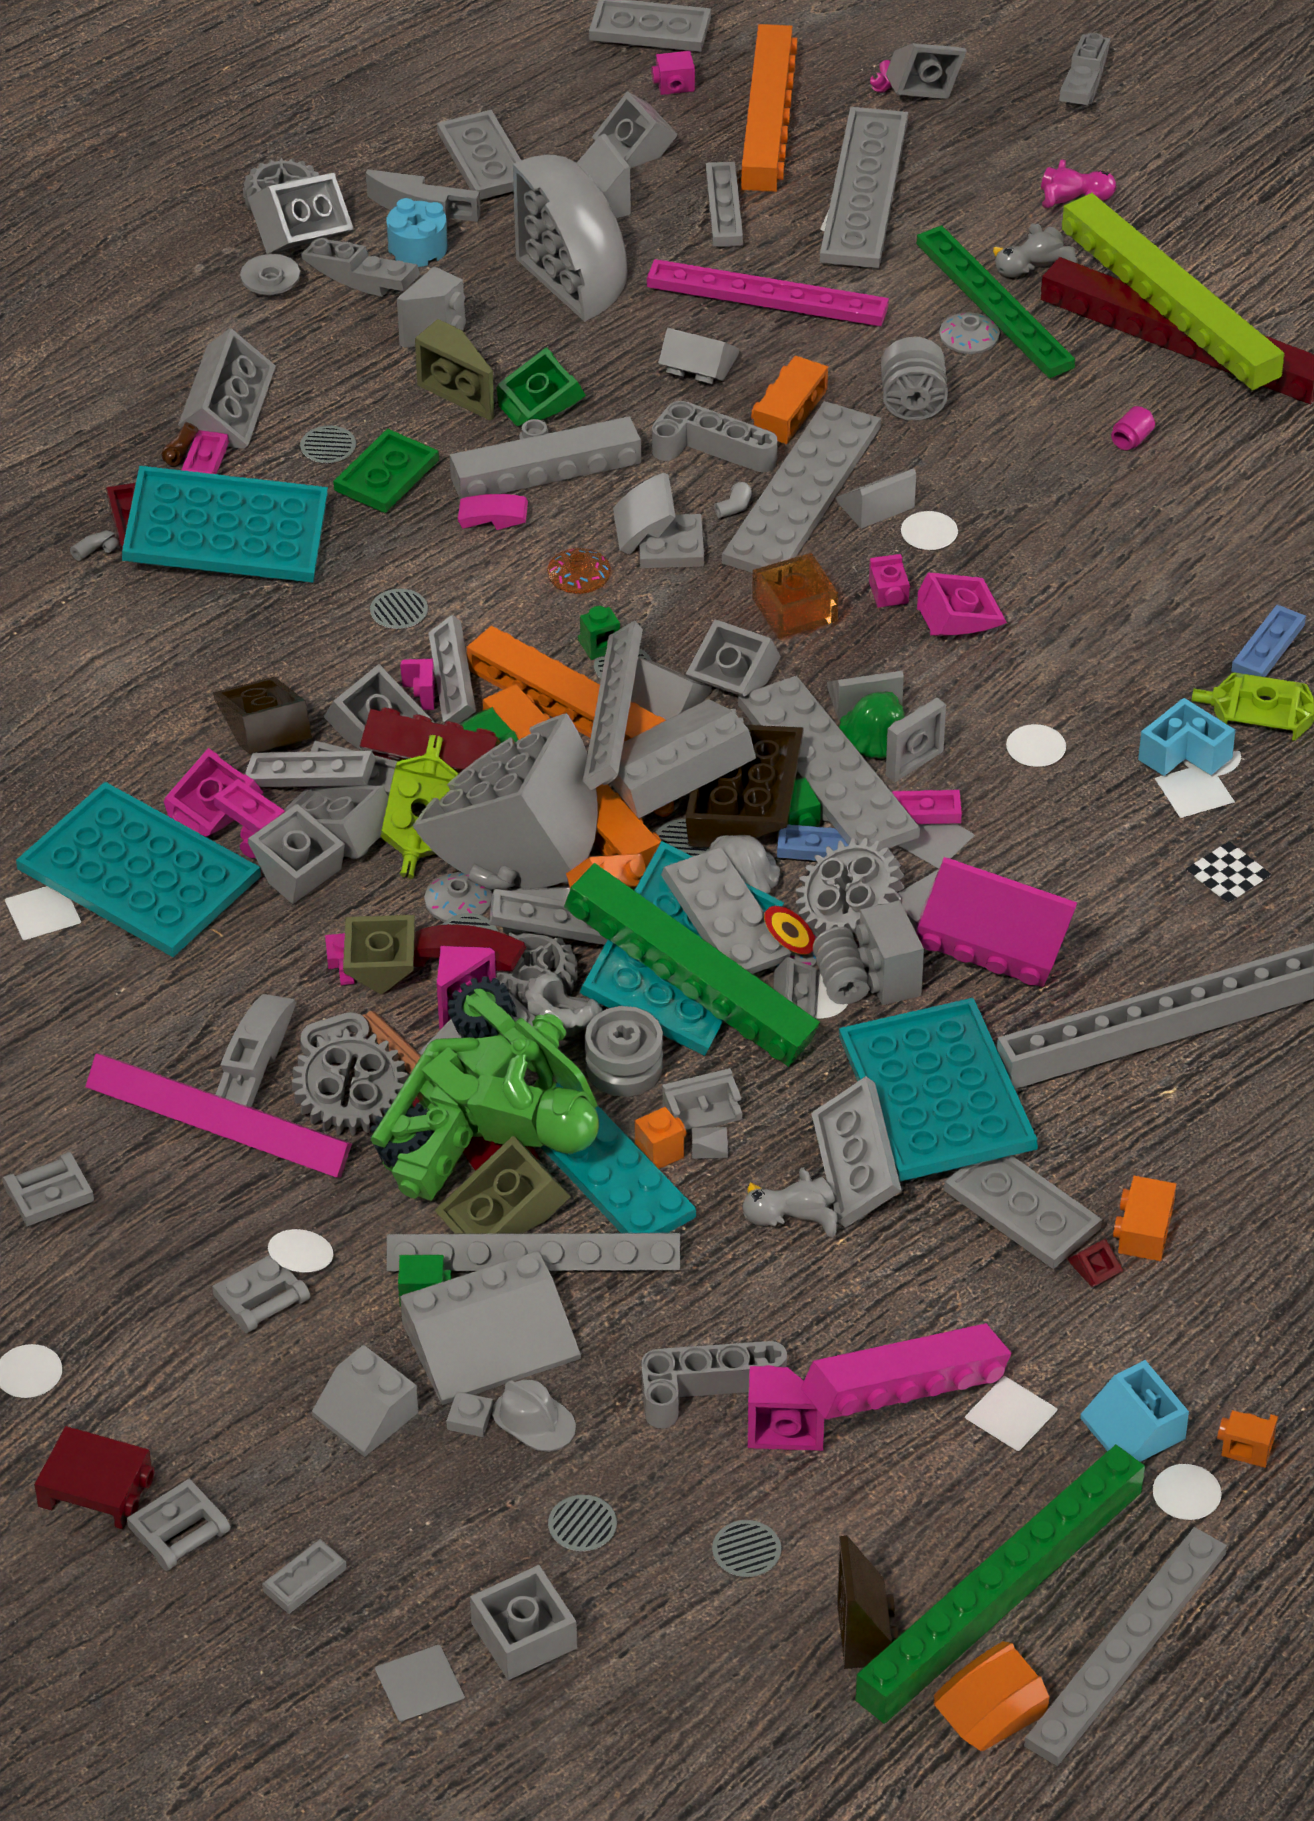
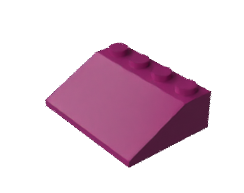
M944 857L922 908L915 932L923 948L926 950L939 951L953 956L958 961L971 962L985 967L993 973H1003L1020 979L1025 984L1044 987L1076 909L1077 902Z

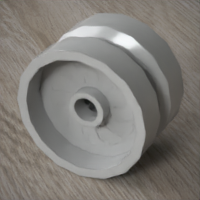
M628 1006L609 1008L595 1015L587 1025L585 1034L586 1072L590 1082L602 1092L612 1096L623 1097L642 1094L654 1087L662 1075L663 1031L659 1021L647 1011Z

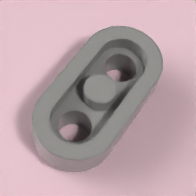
M349 1012L311 1023L301 1033L300 1048L306 1056V1045L313 1046L312 1043L317 1041V1037H321L328 1042L330 1041L331 1031L338 1038H342L345 1029L356 1034L359 1030H363V1039H368L369 1025L367 1020L358 1013Z

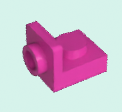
M433 659L401 660L402 686L413 687L414 697H420L423 710H434L435 675Z

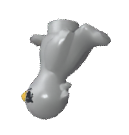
M1034 223L1029 227V231L1032 234H1028V239L1023 245L993 248V253L996 256L997 271L1008 278L1019 277L1024 273H1029V270H1034V266H1052L1059 257L1077 263L1075 248L1064 246V237L1060 231L1053 227H1047L1043 231L1039 224Z
M803 1167L799 1171V1181L783 1190L764 1189L750 1182L742 1209L744 1216L751 1223L758 1226H776L777 1223L784 1224L785 1221L782 1216L788 1215L797 1220L817 1222L823 1226L828 1237L834 1238L838 1226L837 1213L827 1206L835 1202V1197L829 1184L823 1177L812 1181L809 1172Z

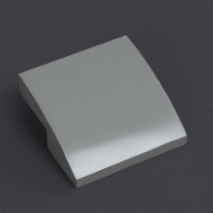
M661 473L644 481L628 492L613 507L620 551L630 555L647 534L659 538L675 519L668 474Z

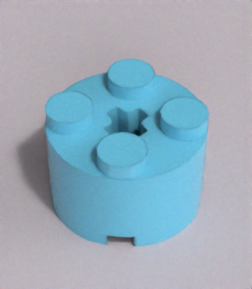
M409 198L400 199L397 202V206L389 212L386 220L388 251L390 255L392 253L396 261L417 264L418 267L428 265V261L437 258V261L445 256L448 248L446 215L442 204L438 202L413 201Z

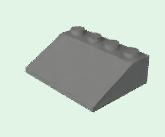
M707 699L623 743L618 775L610 784L639 819L756 759L749 729L732 710Z
M539 1251L400 1296L402 1324L442 1405L453 1402L456 1392L474 1395L504 1385L509 1380L516 1381L581 1359L579 1348L553 1278Z

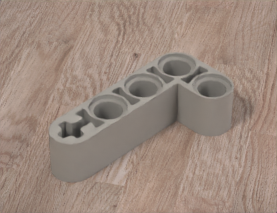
M676 401L671 403L652 426V454L659 460H673L688 446L758 472L772 471L777 465L778 440L774 433L690 402Z
M774 1341L664 1348L647 1352L643 1356L641 1363L642 1394L646 1421L651 1426L661 1429L674 1425L678 1420L679 1397L749 1392L750 1366L772 1365L775 1367H787V1351L785 1347Z

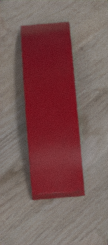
M459 924L436 925L415 932L414 967H424L429 957L439 958L441 946L491 948L495 951L496 971H513L524 953L526 945L514 937L482 927Z

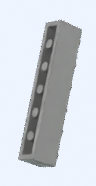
M629 416L450 454L451 480L461 499L476 495L501 494L641 464V439Z

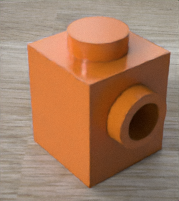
M666 1106L635 1120V1145L658 1169L684 1158L685 1126L680 1118L673 1117Z

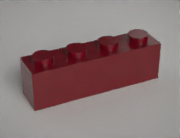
M384 707L381 711L370 709L359 747L362 751H372L375 756L402 761L424 755L427 751L430 735H436L433 746L435 748L437 737L440 736L443 738L439 754L440 759L457 773H460L482 755L501 744L494 732L487 729L477 728L476 732L464 730L462 725L455 722L446 721L444 725L433 723L432 719L423 715L415 714L413 718L401 716V713L397 710Z

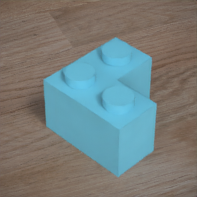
M1183 698L1141 731L1138 760L1163 776L1185 759L1212 775L1232 759L1235 729Z

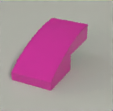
M484 494L461 498L458 522L462 529L492 521L496 530L526 523L528 500L524 496L510 494Z

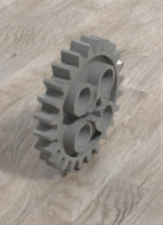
M852 838L849 846H845L842 841H839L838 849L835 851L827 846V855L824 858L820 855H815L814 857L818 863L815 866L806 865L805 868L810 874L809 876L799 877L803 887L796 889V893L800 897L796 900V904L800 908L799 914L811 929L816 930L820 935L830 928L846 927L856 934V925L860 924L861 909L898 900L901 901L897 891L904 889V885L900 881L904 874L899 868L901 866L888 847L883 848L879 841L871 844L868 838H864L859 845L857 840Z
M345 1029L342 1038H338L331 1031L330 1041L326 1042L323 1038L317 1037V1048L306 1045V1056L298 1055V1066L293 1067L292 1091H295V1103H301V1114L310 1113V1123L312 1124L323 1120L324 1131L329 1129L331 1125H335L336 1133L340 1135L344 1127H349L351 1135L354 1136L357 1127L361 1126L366 1133H370V1123L373 1122L377 1125L375 1122L378 1115L382 1118L385 1116L383 1110L390 1108L407 1080L405 1062L398 1061L397 1049L389 1051V1041L386 1040L379 1045L376 1044V1034H372L367 1040L363 1039V1030H359L356 1037H351L348 1029ZM353 1057H357L355 1077L351 1081L348 1105L342 1107L345 1098V1087L349 1081L351 1061ZM332 1063H340V1064H342V1065L333 1066V1065H330V1064H332ZM366 1069H375L376 1071L368 1072V1071H365V1070H366ZM332 1092L334 1095L326 1096L323 1093ZM367 1098V1099H370V1100H368V1101H359L358 1099Z

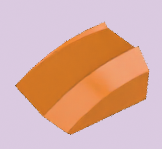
M1002 1641L971 1661L934 1694V1705L963 1740L978 1750L985 1751L1040 1719L1048 1710L1049 1695L1041 1676L1035 1673L1015 1649L1013 1643Z

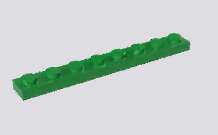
M942 225L917 235L916 244L1048 378L1075 368V358Z

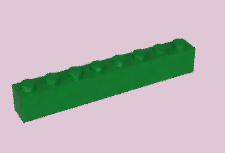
M593 863L571 886L564 908L575 918L584 921L598 931L602 937L612 941L626 951L630 957L646 965L657 976L667 980L681 990L688 998L695 1000L708 1009L716 1018L723 1020L739 1031L744 1038L753 1041L763 1048L774 1059L781 1061L789 1067L811 1043L820 1021L596 863Z

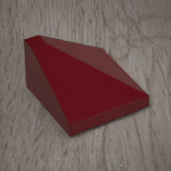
M1106 1238L1068 1259L1073 1268L1091 1287L1123 1271Z

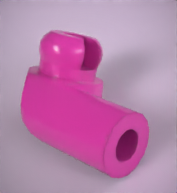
M890 60L882 61L879 65L881 73H877L878 78L875 79L872 75L870 79L872 89L878 93H884L892 87L886 76Z

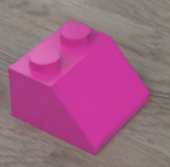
M772 1365L750 1366L748 1448L823 1451L824 1417L802 1391L801 1386L804 1381L788 1367H775Z

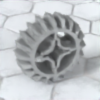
M281 158L280 161L276 162L270 159L268 164L259 163L258 168L251 169L250 174L245 176L243 197L245 198L247 210L252 211L247 197L272 185L319 176V172L314 171L311 165L306 166L304 161L296 163L293 158L289 161H283Z
M523 930L520 935L516 936L509 932V936L524 942L526 949L512 972L508 974L506 971H496V979L499 980L500 984L504 983L508 991L528 1009L525 990H528L529 979L538 977L541 973L551 972L550 969L555 968L554 973L561 978L564 991L567 995L572 994L574 984H576L578 978L577 959H575L571 945H565L562 937L554 939L551 935L526 933Z

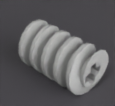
M834 927L822 932L814 941L813 954L816 957V963L820 969L827 995L833 1002L843 1005L861 1000L867 995L870 988L866 983L868 975L864 970V964L860 959L861 955L857 950V943L854 940L852 931L846 927Z

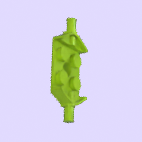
M1234 672L1218 687H1214L1213 691L1193 689L1192 702L1211 704L1214 707L1217 718L1225 724L1229 720L1292 730V740H1296L1314 722V698L1308 685L1305 683ZM1260 696H1268V697H1271L1272 699H1271V700H1263V699H1260L1259 697H1260Z
M430 735L427 751L424 755L398 761L395 765L380 836L402 854V858H404L400 872L402 877L406 876L409 865L407 878H414L415 867L419 858L436 854L413 828V824L418 817L412 813L411 806L417 802L424 803L427 806L433 798H438L440 801L450 791L447 784L459 774L440 759L439 754L443 738L440 736L437 737L435 748L433 746L436 735Z

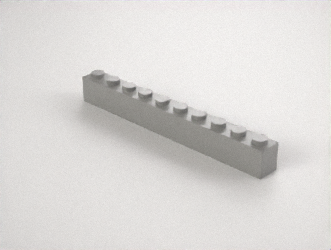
M1314 943L998 1037L997 1051L1014 1088L1017 1089L1314 999Z

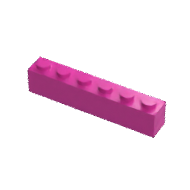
M985 1323L814 1360L801 1389L826 1420L840 1416H849L866 1410H876L897 1403H907L911 1400L928 1396H937L950 1391L964 1390L968 1387L985 1383H994L1003 1376L1012 1353L988 1324Z

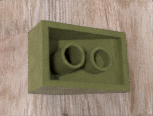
M439 319L435 320L415 338L417 386L491 421L494 418L492 369L462 330Z
M512 1136L435 1209V1212L455 1234L524 1233L545 1222L571 1196L538 1159L516 1137Z

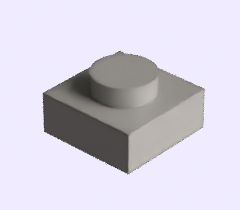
M456 1392L446 1420L447 1430L483 1437L493 1410V1399Z

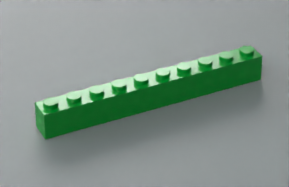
M1115 1444L865 1666L856 1677L855 1701L883 1724L887 1723L1142 1493L1145 1465Z

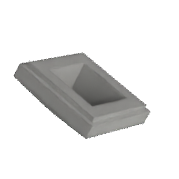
M727 1127L691 1128L692 1159L728 1158Z

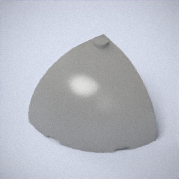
M539 155L514 163L516 260L584 322L599 315L620 296L625 287L628 274L623 237L610 204L589 174L571 159L558 155Z
M567 713L530 727L531 734L516 742L511 737L494 747L447 784L450 791L440 801L438 798L431 800L413 824V828L433 852L464 874H470L474 864L496 874L499 873V869L502 866L512 868L516 871L517 876L513 881L515 884L511 889L543 888L559 883H569L566 873L586 860L592 849L597 829L598 804L596 788L590 790L583 782L588 754L575 725Z

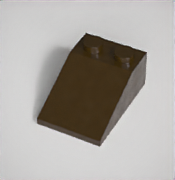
M276 677L213 692L214 700L239 746L249 754L269 753L272 748L279 746L295 747L302 744V740L312 738L306 701Z
M847 1535L839 1536L837 1611L844 1669H853L867 1666L898 1638L897 1626L890 1627L889 1618L895 1617L893 1594H886L884 1578Z

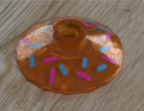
M585 548L567 549L556 554L550 560L547 568L549 581L557 589L574 594L590 593L603 587L609 580L611 573L609 561L601 553Z

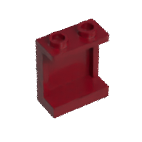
M65 1426L34 1484L38 1507L52 1511L57 1500L65 1501L110 1514L114 1518L115 1528L123 1529L127 1523V1517L138 1511L142 1491L144 1488L148 1489L153 1482L155 1467L151 1466L150 1451L146 1448Z

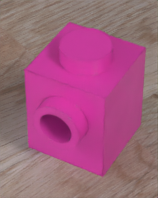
M690 51L656 54V66L651 67L653 84L658 83L661 95L695 91V67Z

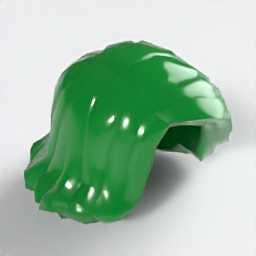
M875 692L862 697L847 715L842 716L839 728L861 755L870 759H886L888 728L894 722L905 718V712L898 697L893 692Z

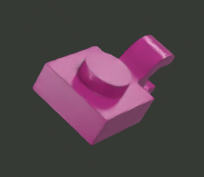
M345 933L325 935L328 969L339 968L341 985L354 984V979L343 971Z

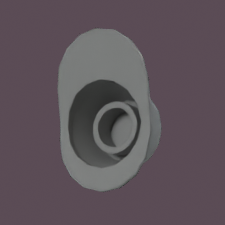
M509 1380L505 1384L503 1395L493 1405L492 1416L495 1423L535 1450L546 1452L560 1450L570 1444L575 1436L576 1423L573 1415L563 1405L554 1400L547 1388L540 1382L534 1380L514 1382Z

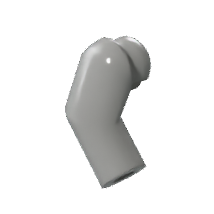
M106 530L85 537L72 546L70 552L77 561H80L101 546L105 552H112L119 546V540L114 537L115 533Z

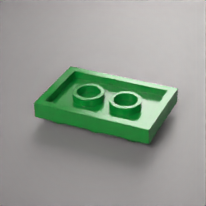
M387 428L333 481L334 491L386 513L439 461V451Z

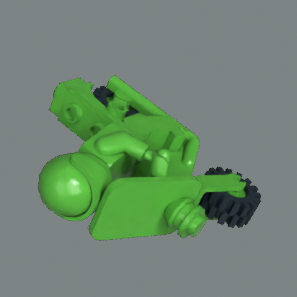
M482 977V982L480 983L477 978L470 979L472 985L467 986L465 982L460 985L461 993L456 990L453 992L454 1000H449L448 1006L450 1009L448 1013L461 1038H441L431 1041L390 1108L383 1110L385 1116L382 1118L378 1115L375 1119L377 1126L372 1125L371 1127L373 1134L371 1135V1141L381 1161H383L382 1163L386 1169L392 1172L399 1190L410 1198L421 1197L432 1201L437 1191H440L447 1177L451 1174L455 1164L473 1136L483 1137L486 1141L498 1144H505L514 1136L524 1146L542 1147L545 1145L557 1152L573 1154L588 1148L597 1137L599 1130V1119L595 1110L598 1106L581 1070L557 1049L559 1041L563 1040L566 1035L563 1022L555 1015L548 1013L536 1015L532 1021L533 1026L523 1018H519L515 1022L513 1017H517L516 1006L504 983L500 984L496 978H493L490 982L489 977ZM527 1068L536 1072L539 1077L535 1082V1087L527 1085L524 1081ZM556 1082L559 1083L563 1088L556 1087ZM417 1096L419 1103L414 1107L412 1103Z

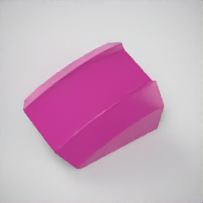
M928 572L918 590L917 610H920L930 629V636H953L975 633L1007 623L983 578Z
M208 748L165 797L164 805L170 818L206 837L234 821V819L214 806L215 795L237 779L261 795L264 792L252 778L240 773L222 760L217 753Z

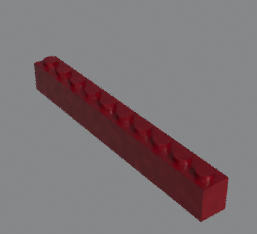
M1059 257L1042 276L1040 300L1233 374L1121 280ZM1265 336L1284 352L1282 376L1263 386L1311 405L1314 401V354Z

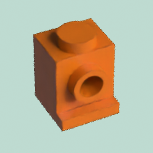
M1232 1410L1229 1419L1222 1418L1217 1439L1223 1441L1221 1456L1266 1468L1275 1440L1278 1416L1271 1414L1269 1420L1254 1414Z

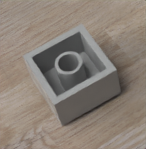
M898 900L861 909L860 924L856 925V934L859 941V948L857 950L861 955L860 959L868 975L867 983L871 993L877 994L882 1005L921 996L924 948L901 901Z
M540 1565L470 1596L471 1624L507 1680L577 1649L576 1620Z

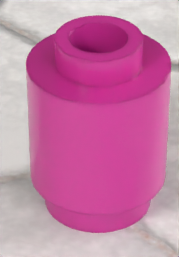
M1132 407L1114 425L1111 433L1113 443L1122 450L1136 448L1154 430L1155 420L1153 415L1143 407Z

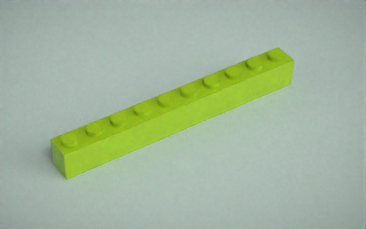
M1090 193L1064 205L1062 230L1079 243L1084 250L1098 259L1103 266L1117 275L1122 282L1137 292L1142 299H1145L1156 308L1161 315H1164L1175 324L1180 331L1188 335L1199 347L1214 357L1219 364L1233 373L1238 380L1246 384L1251 390H1255L1282 376L1284 352L1097 196Z

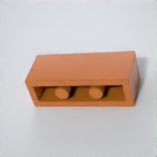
M795 355L787 366L784 365L782 367L779 377L774 384L771 383L768 386L762 400L756 402L753 406L751 419L754 420V426L771 431L777 436L778 442L788 444L828 390V366Z

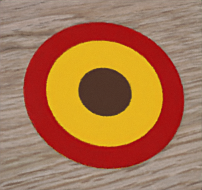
M771 906L765 911L764 920L771 935L782 946L798 954L813 952L815 936L809 925L798 914L782 906Z

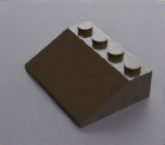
M745 725L750 732L756 759L690 792L686 813L688 846L710 847L711 843L720 836L750 835L755 838L787 828L804 734L803 727Z

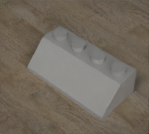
M232 328L228 329L207 345L178 425L182 428L185 422L195 425L198 430L228 434V447L246 448L249 445L276 365Z

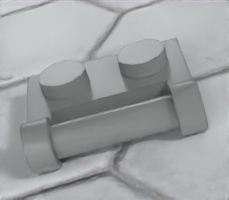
M71 1152L60 1155L59 1160L15 1176L11 1173L2 1177L8 1196L12 1198L26 1226L94 1201L93 1191Z
M270 1255L212 1286L214 1297L245 1333L256 1329L257 1323L295 1302L301 1304L310 1299V1293L302 1280H298L289 1269L280 1266ZM286 1290L284 1293H282V1294H280V1295L274 1297L273 1299H271V1300H269V1301L263 1303L262 1305H260V1306H258V1307H256V1308H254L253 1310L250 1311L251 1308H253V1307H255V1306L261 1304L262 1302H264V1301L270 1299L271 1297H273V1296H275V1295L281 1293L282 1291Z
M190 1478L127 1517L130 1530L151 1551L165 1571L176 1566L179 1558L215 1535L221 1537L231 1529L226 1517ZM204 1517L208 1521L172 1546L168 1547L164 1543Z

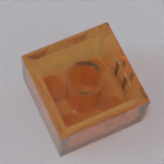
M812 552L753 570L752 599L778 639L838 621V592Z

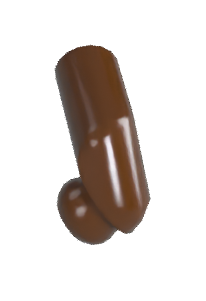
M185 422L178 436L163 447L162 459L167 465L176 466L181 462L182 457L187 452L198 432V428L195 425Z

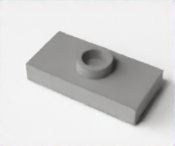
M319 1539L263 1582V1592L290 1614L347 1569L346 1561Z

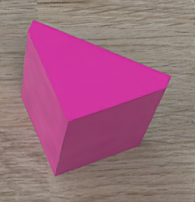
M441 946L437 975L439 1030L451 1019L448 1013L450 1009L448 1003L449 1000H454L452 994L455 990L460 993L462 992L461 984L465 982L467 986L472 985L470 979L477 978L479 983L482 982V977H489L490 982L493 978H496L495 951L491 948Z

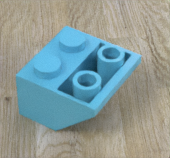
M1144 1360L1114 1375L1084 1409L1080 1419L1107 1451L1116 1444L1141 1462L1186 1439L1189 1411L1149 1363Z

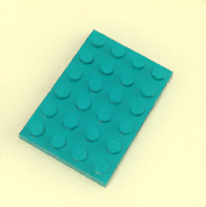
M139 466L122 549V561L314 583L328 487Z
M107 782L102 783L16 859L17 869L171 957L178 954L261 877V870L258 865Z
M661 841L634 891L701 937L661 876L665 866L693 856ZM746 884L764 913L771 906H783L784 902ZM607 940L580 990V994L594 999L608 1008L628 1006L637 1007L649 1012L659 1021L664 1036L703 1056L709 1050L723 1020L716 1018L701 1004L688 998L681 990L667 980L657 976L646 965L630 957L626 951L610 940Z
M974 998L839 1028V1039L857 1082L865 1076L875 1082L899 1182L1038 1149L1037 1137Z

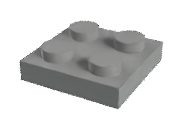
M701 514L675 515V519L659 538L647 534L639 543L640 568L704 566Z
M939 698L919 706L913 713L902 720L894 722L888 728L886 776L893 782L900 780L944 752L946 704Z

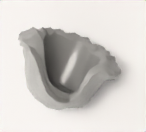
M725 835L718 837L711 843L709 851L721 847L744 883L766 894H769L770 890L779 883L780 867L776 865L774 857L769 852H766L763 845L750 835Z
M554 972L541 973L538 977L530 978L528 990H525L529 1012L535 1015V1017L536 1015H545L547 1013L558 1017L563 1022V1027L566 1030L564 1038L581 1032L593 1017L603 1010L600 1007V1003L594 999L569 997L564 991L561 978Z

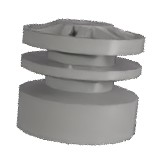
M906 337L895 341L885 349L881 356V378L883 382V402L887 410L896 417L905 420H923L934 416L942 410L947 402L948 387L945 356L941 348L933 341L922 337Z

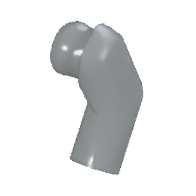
M738 482L734 484L731 488L730 498L714 504L715 513L718 518L736 514L747 509L752 496L751 488L747 483Z
M474 864L468 880L490 890H509L515 884L513 881L517 873L512 868L502 866L499 869V873L496 874Z

